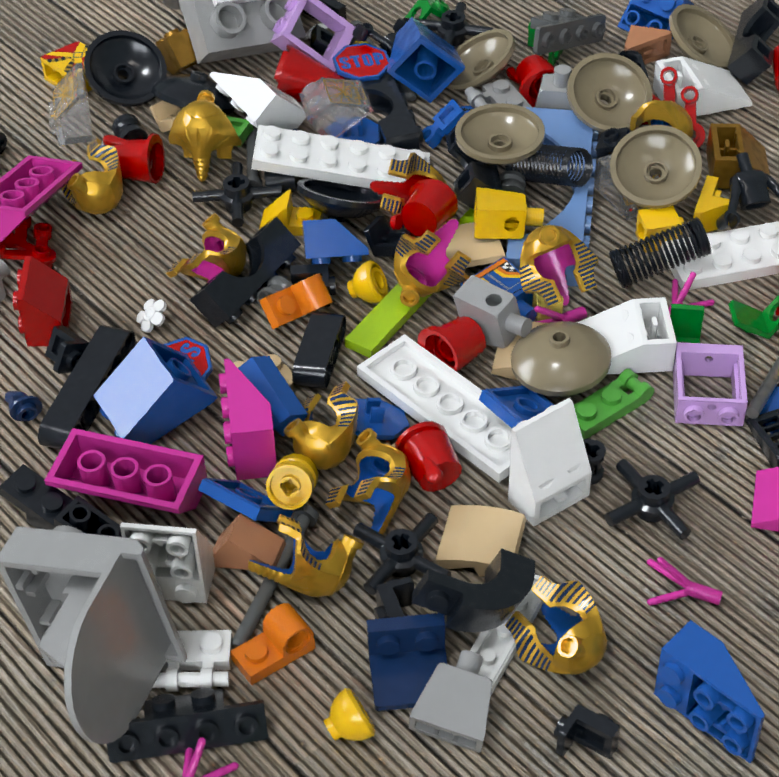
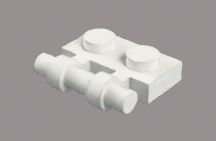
M232 630L178 631L187 653L186 662L166 660L161 670L166 672L159 674L152 688H166V692H179V688L201 687L214 690V687H229V671L215 672V670H231ZM199 670H201V672H181V671H199Z

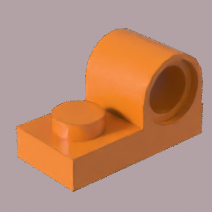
M318 273L288 288L259 300L273 330L331 304L333 300L321 274Z
M282 603L271 609L263 620V633L230 651L231 660L252 686L316 649L314 633L291 604Z

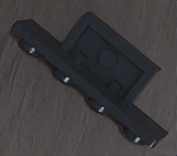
M200 688L191 694L180 696L172 694L157 695L152 700L144 702V718L133 719L129 723V729L116 741L107 744L109 761L117 763L183 753L187 748H192L194 751L201 737L206 739L204 749L266 740L268 738L264 700L225 706L223 690H213L211 688Z

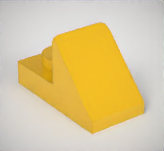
M707 175L693 216L694 219L695 217L700 219L706 233L718 229L716 221L722 214L728 211L730 199L721 197L722 190H717L719 177Z
M289 189L264 209L259 230L277 217L293 236H303L302 221L323 219V212L310 207H293L292 190Z

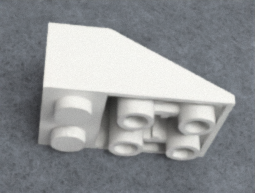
M683 56L656 61L653 90L661 101H664V84L660 79V73L664 68L672 67L678 74V81L675 83L676 103L685 109V103L681 98V91L684 87L694 86L698 90L699 99L696 102V116L752 106L753 102L729 70ZM672 72L664 75V80L671 81L674 78V73ZM688 91L685 94V99L692 100L695 97V92Z
M211 72L210 74L218 83L215 86L216 89L226 97L230 96L232 98L230 103L242 113L246 112L248 114L246 120L256 128H258V125H272L292 130L298 128L309 114L293 97L262 79Z
M666 297L632 299L577 322L595 329L607 340L611 350V366L607 374H621L625 369H631L635 373L673 371L677 341Z
M570 398L557 405L549 406L542 413L528 420L521 421L511 429L508 501L520 513L524 514L533 526L538 525L590 495L592 471L574 404Z
M121 522L120 530L122 537L135 539L142 544L164 600H174L183 603H207L215 564L212 545L198 529Z

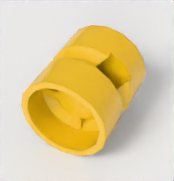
M295 453L286 455L277 462L266 481V492L275 506L286 510H294L302 507L309 500L318 482V470L315 463L309 457Z

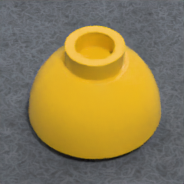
M372 260L360 265L355 271L353 279L347 282V288L351 297H359L368 303H379L388 294L385 274L382 268Z
M344 688L338 693L331 704L329 717L323 720L335 741L341 737L350 741H362L373 737L376 731L360 700L353 690L349 688Z

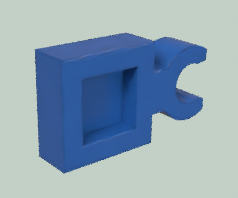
M452 99L432 118L435 122L422 130L425 142L432 149L437 147L442 137L452 131L466 112Z

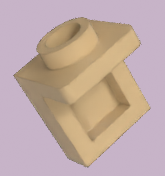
M164 100L150 106V110L161 132L171 130L175 118L182 110L179 106Z

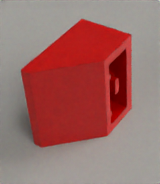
M25 256L22 269L17 271L18 291L13 292L12 299L14 310H19L20 314L18 318L19 332L25 335L27 347L48 346L54 326L64 325L69 329L73 305L68 278L34 257Z

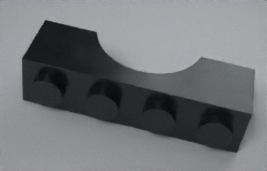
M757 0L741 14L727 67L736 79H740L746 85L772 65L774 51L765 42L779 27V5L774 0Z
M386 72L378 80L358 82L359 85L356 83L363 110L386 116L378 121L379 145L419 150V143L423 142L422 129L415 124L414 112L412 109H408L406 96L404 93H400L398 80Z
M455 126L446 137L448 152L464 167V171L454 181V191L457 200L474 209L476 187L502 190L497 165L479 162L466 155L457 145Z
M277 217L263 226L245 244L249 257L247 277H236L221 271L190 299L215 328L225 321L229 325L233 323L243 313L240 307L244 303L248 306L256 300L259 292L258 289L262 285L267 287V283L272 277L279 276L276 270L279 267L284 269L296 258L293 252L301 244Z

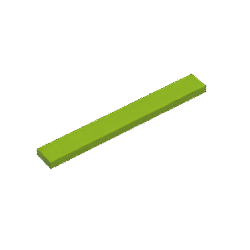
M470 208L458 220V225L474 222V209ZM397 284L344 339L345 347L370 358L379 352L432 294L420 297L419 302L415 306H405L400 300L402 288Z

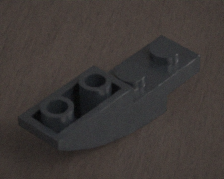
M24 464L0 485V495L25 512L26 521L35 528L53 530L57 526L66 525L86 534L122 537L118 523L80 496L73 500L58 488L45 485V479Z

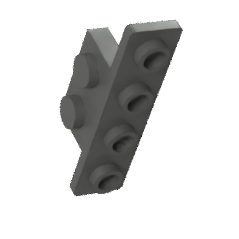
M560 8L559 12L544 11L543 15L531 17L530 28L535 29L533 54L541 55L602 41L606 30V15L582 16L576 14L575 9Z

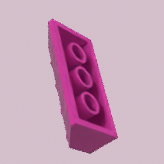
M28 155L0 178V242L68 183L69 179L83 168L82 162Z
M72 428L44 482L45 485L181 514L197 508L203 495L198 488L202 479L207 478L204 455Z

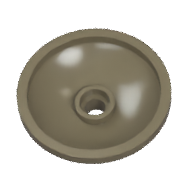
M683 4L676 7L670 14L669 26L672 37L681 52L687 58L722 69H729L727 66L735 40L729 29L713 14L698 6Z
M493 29L480 33L461 44L456 51L463 61L465 69L447 87L455 90H466L470 86L474 88L480 87L495 79L513 56L515 39L512 34L504 29Z
M596 53L582 59L572 70L567 82V98L574 114L590 128L605 132L610 128L628 127L630 131L631 116L643 104L652 101V88L644 71L632 60L614 53ZM600 100L607 101L608 105L602 103Z
M495 103L479 106L464 114L456 125L455 138L459 148L469 157L486 164L509 165L529 158L541 148L545 139V127L542 120L535 113L524 107L506 103Z
M648 125L631 131L618 142L610 159V175L616 190L629 202L645 208H666L683 201L694 191L702 173V158L695 142L681 130L666 125ZM659 174L661 177L654 179L651 175Z
M556 321L537 326L526 337H521L512 350L511 366L516 379L527 389L547 396H570L587 391L603 380L611 366V350L607 340L595 329L577 322Z

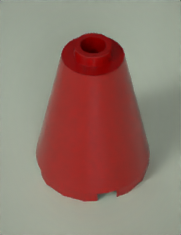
M287 45V51H283L274 75V79L278 83L277 89L293 97L297 102L339 106L342 94L338 96L334 94L342 92L336 89H339V87L343 88V84H340L343 82H338L337 80H343L346 83L344 86H348L346 78L290 45ZM323 79H330L331 81H325L324 85ZM343 93L342 102H346L345 100L348 98H343L346 97ZM330 95L335 96L336 98H334V99H337V100H331V101H338V103H332V102H330L329 96H330Z

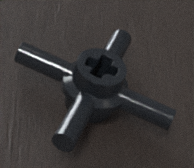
M458 2L455 10L444 12L441 16V21L415 18L431 31H437L441 38L452 46L464 43L466 35L476 36L485 31L493 30V27L469 25L465 21L464 13L467 6L464 2Z
M234 162L231 165V175L223 180V187L221 189L192 191L193 203L222 201L225 204L226 210L232 213V225L234 227H241L244 224V213L251 209L252 201L262 198H279L282 195V186L253 187L250 184L249 178L243 175L242 163Z
M626 459L620 460L616 465V469L634 489L630 502L605 514V520L608 525L612 527L637 515L646 522H659L663 520L680 540L687 538L691 533V529L672 510L675 500L674 496L700 484L698 474L692 471L669 483L665 478L658 475L642 477Z
M427 513L412 531L396 529L387 536L362 523H358L355 526L354 536L380 549L382 565L363 585L369 594L375 595L376 585L385 583L392 575L395 577H408L415 573L416 570L425 574L428 569H432L451 576V571L423 557L424 553L421 542L438 523V518L434 514Z

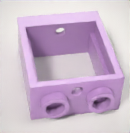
M288 0L284 7L287 11L284 17H281L274 25L273 31L275 34L270 42L283 51H287V45L293 46L336 72L332 59L344 46L350 44L355 26L319 0ZM303 9L335 32L323 56L291 34Z
M677 342L673 366L675 423L723 426L744 425L748 401L743 345ZM684 376L731 378L732 399L685 396Z

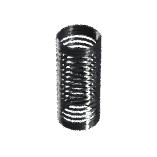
M543 144L534 155L528 158L527 169L526 159L524 160V170L522 161L520 162V169L519 162L517 163V170L515 163L513 164V169L512 164L505 165L507 171L514 169L520 172L521 169V174L524 175L528 182L582 187L591 178L593 161L590 153L584 148ZM578 155H579V156H580V160H581V169H580L579 175L577 176V173H578V170H579V158H578ZM582 155H583L584 161H585V168H584L583 175L581 176V173H582V170H583V159H582ZM571 156H572V157H573V170H572L571 175L569 176L570 171H571V167H572V159H571ZM575 156H576V159H577V169H576L575 175L573 176V173H574V170H575V163H576ZM570 160L569 170L567 172L568 162Z
M695 217V219L688 220L687 224L682 222L681 225L677 224L676 228L672 226L671 230L667 228L666 232L662 230L660 234L650 235V239L645 237V241L640 239L639 242L635 241L634 245L630 243L629 247L624 245V250L621 247L609 252V256L622 288H625L633 283L623 256L634 282H638L628 253L633 261L639 280L643 281L633 250L638 258L645 279H648V274L638 248L650 276H654L643 245L656 275L659 274L648 243L653 250L656 262L662 273H664V268L655 249L654 242L658 247L660 257L667 271H669L668 262L672 269L675 268L673 259L679 267V259L685 265L684 256L687 262L690 263V256L692 260H696L695 253L698 258H701V256L710 255L712 250L700 219ZM685 227L689 233L690 240L685 232ZM680 230L683 233L685 243L680 235ZM674 231L678 236L680 246L675 238ZM669 234L671 235V237H672V239H673V242H674L676 251H675V249H674V247H673V245H672V243H671V241H670ZM664 236H665V238H666V240H667V242H668V245H669L671 254H670V252H669V250H668V247H667V245H666V243H665ZM659 239H660V241H661L662 244H663V248H664L666 257H665V255H664V253H663V250H662V248H661V246H660Z

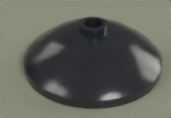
M118 30L100 35L90 44L84 58V74L89 86L102 99L119 106H139L153 100L156 97L152 92L153 84L167 75L166 62L159 48L148 38L131 31ZM123 75V76H125L127 79H126V80H123V79H120L118 76Z
M191 71V75L175 74L162 78L155 82L152 87V92L155 96L182 108L193 101H197V96L201 91L209 90L215 96L214 103L220 107L225 115L232 114L235 109L230 103L232 98L230 96L226 97L215 87L217 83L207 79L208 75L199 71Z
M302 179L297 183V191L300 196L314 209L328 214V219L345 222L346 218H361L380 210L382 195L369 188L315 179Z

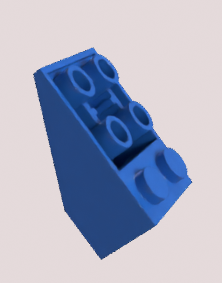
M690 620L661 648L654 695L665 706L677 710L688 718L698 730L707 732L721 742L730 753L740 756L751 763L754 760L765 714L724 643Z

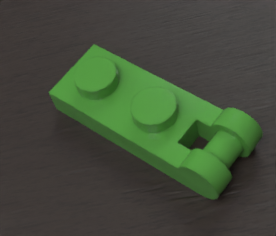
M625 369L616 380L574 404L582 438L587 439L646 403L653 396L654 388L647 382L639 381L638 375L631 369ZM631 390L632 393H630L629 395L625 393L626 391Z

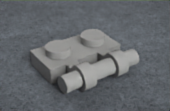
M507 78L482 85V92L472 86L465 90L467 101L473 108L495 103L513 104L524 108L532 107Z

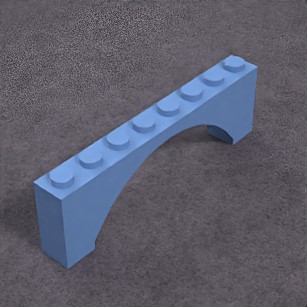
M526 107V109L535 113L544 124V145L584 148L593 158L591 178L582 187H572L573 196L570 202L560 214L545 224L565 228L589 248L590 236L584 234H590L592 216H587L586 214L592 215L593 196L587 195H593L595 178L593 177H595L597 157L595 148L598 143L599 131L585 125L574 114L573 110ZM578 155V158H579V170H578L577 176L579 175V172H580V169H581V160H580V156H579V155ZM582 155V159H583V170H582L581 176L583 175L584 168H585V161H584L583 155ZM571 156V159H572V167H571V171H570L569 176L571 175L572 170H573V157H572V156ZM575 156V160H576L575 170H574L573 176L575 175V172H576V169H577V159H576V156ZM570 160L568 162L567 172L569 170ZM530 233L525 234L522 239H508L506 258L518 270L520 268L523 243ZM569 265L565 270L567 285L578 287L573 274L575 266Z

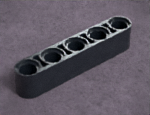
M106 325L99 326L40 424L38 430V442L40 445L61 450L72 428L89 430L101 408L93 395L135 347L136 339L133 331Z

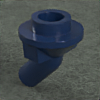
M8 391L5 394V401L9 404L10 416L14 420L31 421L42 411V401L38 397L28 396L22 391Z

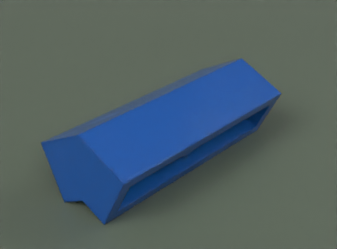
M270 356L251 357L238 367L271 404L273 429L282 436L286 435L284 429L293 420L300 418L302 421H305L308 413Z

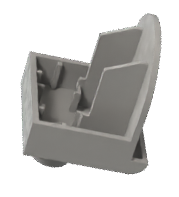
M162 0L166 7L181 10L198 64L281 51L280 48L270 41L275 34L273 31L274 25L281 17H284L287 11L284 7L288 0H259L239 4L226 1L218 7H214L212 0ZM299 16L291 34L303 41L306 38V34Z
M66 525L57 526L53 530L19 526L15 528L0 552V573L46 665L64 668L66 708L76 732L90 743L109 744L125 734L129 729V723L138 716L166 660L186 662L187 653L142 544L132 538L86 534Z

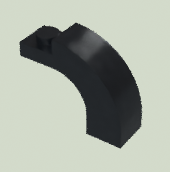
M501 548L485 570L483 584L468 583L428 569L413 590L412 603L446 615V628L462 632L492 630L507 621L529 593L535 577V560Z

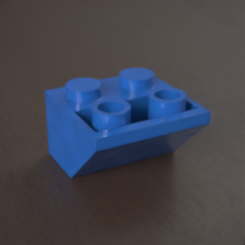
M630 0L617 27L629 32L631 25L670 30L669 17L673 10L679 5L694 4L690 0Z
M336 219L302 221L304 257L306 259L311 258V264L331 263V257L342 256V262L362 261V255H369V248Z

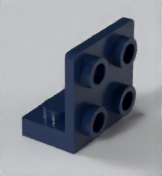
M433 613L366 620L375 710L385 711L414 708L439 663L448 664L445 650L444 614Z

